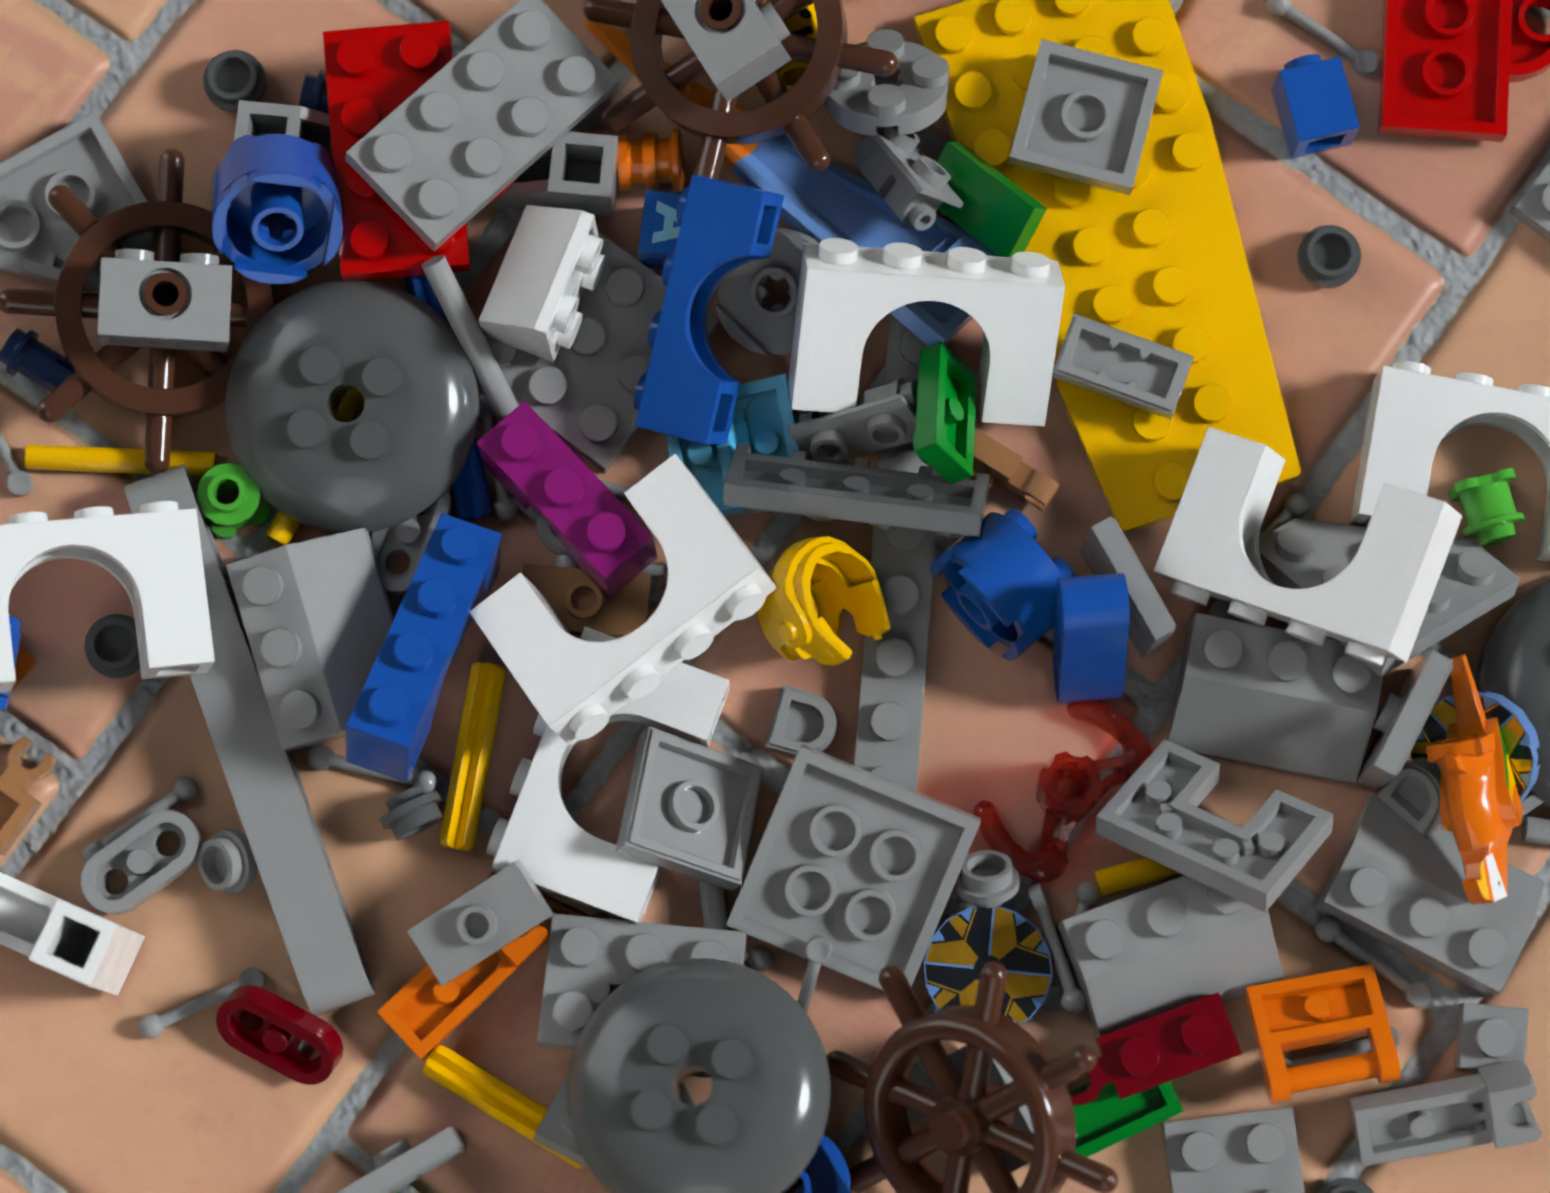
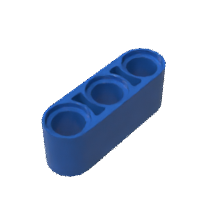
M1124 573L1057 578L1053 673L1058 703L1123 698L1130 627L1129 597Z

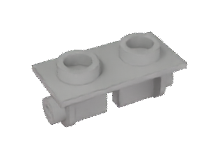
M877 126V136L868 135L856 143L853 150L855 155L854 164L877 192L886 195L884 201L894 211L904 226L911 229L915 228L918 231L930 228L936 220L935 212L943 202L961 209L964 203L947 184L951 179L950 174L940 164L924 156L919 151L917 145L920 139L915 133L898 136V126Z
M903 378L893 380L892 383L864 391L863 405L858 406L859 402L857 400L856 407L839 412L807 411L799 415L798 424L787 427V432L802 451L807 452V457L810 460L828 463H840L912 442L916 425V413L914 411V407H917L916 381L907 383Z

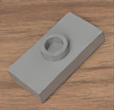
M1074 313L1055 363L1052 377L1171 420L1194 356Z
M517 860L407 932L440 985L444 986L554 914L520 860Z
M451 1126L411 1148L407 1139H404L372 1158L377 1169L336 1193H395L464 1153L466 1145L456 1127Z

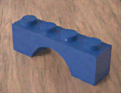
M692 174L690 186L684 188L677 205V221L681 226L676 248L668 253L663 266L662 281L667 287L662 309L654 315L648 332V345L652 348L647 373L640 377L634 393V408L638 410L635 426L705 445L727 444L741 382L720 364L711 348L707 331L708 309L714 292L729 273L748 262L770 258L784 195Z
M441 513L346 724V762L406 783L408 782L430 732L438 697L453 655L467 627L471 622L476 623L469 612L489 596L498 576L502 533Z

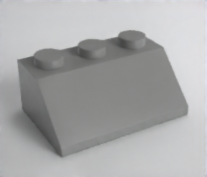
M366 528L284 545L227 564L228 574L281 751L306 749L346 736V724L394 620L378 562Z
M1195 613L1187 625L1167 740L1202 756L1355 785L1377 714L1383 676L1380 677L1361 660L1344 653L1346 647L1338 640L1325 638L1323 646H1319L1285 633L1286 630Z
M1371 793L1313 908L1485 997H1489L1502 992L1530 935L1545 882L1507 863V896L1496 902L1471 905L1462 884V880H1466L1463 861L1454 835L1439 828L1428 837H1423L1381 801L1377 795Z
M1185 875L1064 919L1056 926L1068 954L1078 986L1085 995L1086 1007L1098 1037L1219 992L1224 1003L1245 995V990L1248 986L1284 980L1268 910L1265 913Z

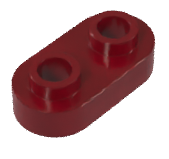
M244 985L236 988L217 1011V1029L227 1044L298 1083L315 1085L325 1081L342 1059L343 1043L341 1037L328 1022L262 987Z

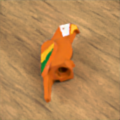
M1465 654L1450 657L1454 665L1451 671L1456 723L1449 724L1446 739L1437 740L1426 745L1425 748L1428 762L1437 763L1441 771L1439 809L1442 822L1448 831L1453 832L1463 861L1466 880H1462L1463 888L1471 905L1496 902L1507 896V844L1513 828L1522 823L1523 808L1497 717L1486 719Z

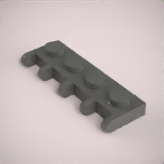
M737 443L724 481L723 505L742 507L744 510L755 514H766L774 511L805 515L812 520L820 522L839 519L869 523L876 528L885 530L903 527L933 531L940 536L950 538L963 535L979 537L988 498L990 474L977 472L975 480L965 479L951 485L944 477L933 475V468L920 465L918 473L870 468V459L857 458L855 466L807 460V452L798 450L793 451L791 458L751 453V446L749 444Z

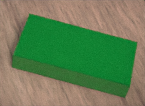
M947 141L937 163L950 174L951 179L947 184L962 200L964 205L960 209L943 202L938 210L999 257H1012L1017 252H1025L1047 208L964 144Z
M1170 1081L1119 1101L1112 1083H1109L1102 1087L1098 1097L1090 1103L1082 1106H1073L1077 1134L1075 1152L1088 1157L1184 1112ZM1089 1083L1069 1092L1070 1097L1086 1091Z

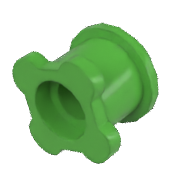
M233 463L216 465L208 470L199 482L197 489L198 506L205 517L212 521L211 529L216 536L222 539H230L236 535L237 530L251 524L263 526L271 518L272 509L269 503L262 500L260 489L248 477L241 465ZM231 489L239 490L238 498L233 503L222 504V496L225 492Z
M1514 468L1502 469L1490 474L1458 481L1453 484L1454 489L1448 491L1450 501H1461L1468 525L1463 530L1464 537H1478L1481 547L1495 545L1515 538L1517 536L1515 526L1526 521L1524 513H1517L1509 488L1511 485L1510 481L1517 478Z

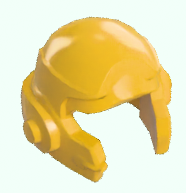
M830 536L803 539L792 544L783 552L768 573L777 589L766 597L763 606L756 612L760 628L771 646L786 660L796 661L799 658L804 660L814 658L822 665L837 666L847 661L851 657L852 650L838 637L842 629L841 616L845 609L853 615L857 633L873 637L874 640H882V634L890 630L889 617L875 570L867 559L844 541Z

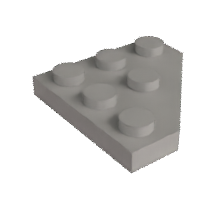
M96 111L0 163V271L57 285L64 262L73 246L80 239V236L49 203V191L56 185L69 187L98 220L124 207L148 202ZM156 232L137 235L120 244L125 249H141L154 252L155 254ZM101 260L94 267L84 289L85 293L99 294Z
M1294 518L1259 538L1262 564L1270 579L1277 586L1290 589H1305L1321 585L1335 578L1350 564L1359 550L1367 527ZM1454 538L1409 659L1514 597L1520 578L1475 541ZM1338 640L1341 644L1347 647L1348 643ZM1387 656L1382 666L1362 661L1380 677L1405 663Z

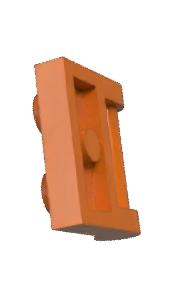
M1373 964L1246 987L1244 997L1263 1069L1266 1093L1271 1104L1290 1101L1292 1093L1372 1078H1377L1380 1084L1400 1080L1399 1058ZM1368 1036L1371 1052L1286 1067L1283 1055L1285 1051Z

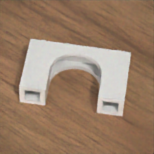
M827 238L822 240L820 244L803 243L788 378L791 409L835 413L856 407L863 349L869 334L876 324L887 314L901 306L921 301H937L962 309L972 316L984 331L976 393L981 421L984 423L1045 427L1065 292V283L1058 261L1050 260L1047 256L1040 253L1027 251L1017 252L1012 257L986 256L984 252L969 247L952 248L948 253L922 251L915 245L901 242L887 244L884 248L858 247L856 243L842 238Z
M1395 361L1392 367L1383 366L1373 381L1349 525L1368 527L1384 482L1427 496L1432 463L1441 440L1463 428L1492 426L1509 431L1525 441L1535 452L1542 464L1547 482V495L1536 560L1550 562V388L1536 384H1522L1518 386L1517 390L1493 386V379L1491 377L1469 372L1457 373L1455 379L1430 374L1431 368L1429 366L1412 361Z
M1208 427L1154 568L1155 573L1173 583L1170 593L1201 606H1207L1210 596L1230 603L1227 613L1260 626H1264L1267 616L1287 622L1288 626L1285 633L1315 645L1323 646L1326 636L1346 642L1348 644L1344 653L1377 666L1383 665L1386 656L1407 663L1462 515L1445 501L1384 482L1359 550L1350 564L1340 574L1326 583L1311 588L1290 589L1277 586L1270 579L1262 564L1259 551V535L1264 516L1286 460L1265 444Z
M676 454L624 492V495L661 544L668 566L667 586L663 598L653 615L641 627L624 637L611 641L592 642L576 638L571 635L545 596L521 572L469 612L548 727L570 746L578 740L588 739L599 733L607 725L612 714L629 701L641 699L654 691L660 684L663 675L683 660L693 659L705 652L712 644L714 636L735 620H743L756 613L763 606L766 597L777 589V586L725 516Z
M159 501L141 505L139 513L114 515L112 507L98 506L75 511L74 519L48 521V514L45 512H25L9 516L8 524L0 525V693L11 692L16 681L8 614L10 592L17 581L29 570L44 562L55 559L73 558L94 563L111 573L123 586L133 607L142 679L207 673L215 662L197 509L179 510L177 502Z
M584 627L580 637L582 640L592 642L618 639L588 627ZM680 662L662 676L660 684L654 691L641 699L629 701L612 714L607 725L618 722L640 723L709 747L730 692V680ZM538 714L533 734L542 738L533 761L522 758L514 775L510 794L517 796L518 800L510 820L499 818L490 837L486 854L495 857L491 868L495 872H499L514 861L520 860L539 890L616 919L632 921L638 924V922L643 920L662 867L617 852V845L589 834L571 818L563 800L562 777L571 752L581 740L570 746L551 730L541 715Z
M0 872V944L30 957V961L84 985L119 995L145 936Z

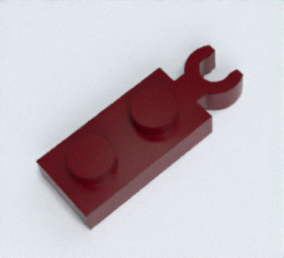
M1219 992L1097 1037L1095 1041L1101 1057L1097 1058L1094 1068L1086 1072L1089 1078L1088 1088L1083 1093L1071 1096V1102L1073 1106L1088 1104L1096 1099L1102 1087L1109 1083H1112L1119 1101L1243 1054Z

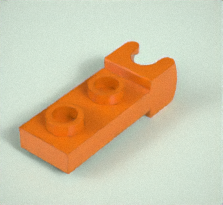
M536 926L524 936L515 939L444 986L440 985L432 970L426 964L377 1013L421 1060H424L437 1045H440L518 969L525 966L549 943L550 933L543 926Z

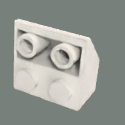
M526 205L478 320L485 337L553 363L560 346L568 349L571 348L582 322L583 313L578 312L577 308L584 288L591 291L595 290L606 262V255L601 254L603 239L598 236L595 215L583 210Z

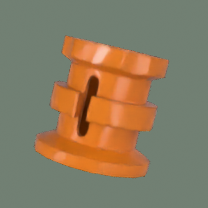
M673 129L669 139H658L657 133H644L641 140H632L629 134L618 135L617 167L621 191L631 190L633 184H644L646 190L659 189L660 183H671L676 192L683 191L685 156L680 129Z

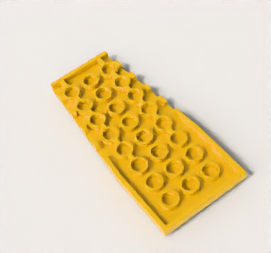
M966 0L914 16L913 25L920 45L944 58L949 65L947 105L943 114L952 141L964 144L1047 208L1025 251L1040 253L1047 256L1050 260L1058 261L1065 283L1054 366L1074 313L1194 356L1171 420L1054 378L1066 406L1065 412L1073 431H1077L1091 463L1090 470L1098 488L1102 489L1111 512L1123 533H1131L1174 518L1208 427L1265 444L1283 457L1286 461L1276 486L1296 480L1301 473L1215 134L1170 1ZM1041 39L1163 70L1131 195L1008 164Z

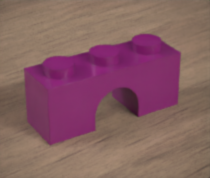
M525 401L476 442L484 466L525 510L531 506L550 525L565 545L568 555L599 586L609 599H612L658 558L653 535Z

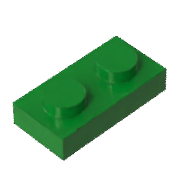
M940 341L920 350L918 380L915 385L917 395L916 425L912 439L914 452L917 453L921 461L930 465L952 485L973 476L977 375Z

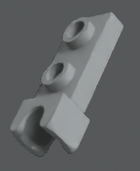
M1519 1060L1479 1067L1478 1074L1349 1098L1357 1153L1362 1167L1492 1142L1498 1149L1537 1141L1542 1136V1132L1536 1123L1530 1105L1524 1102L1533 1099L1537 1093L1534 1080L1527 1065Z

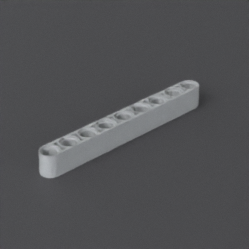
M183 464L125 485L124 490L132 514L139 513L141 505L159 501L177 502L179 510L197 509L215 662L207 673L189 676L306 1004L311 1014L319 1016L375 995V987L293 756L290 750L281 751L239 607L235 602V595L208 519L198 506L197 489L188 468Z

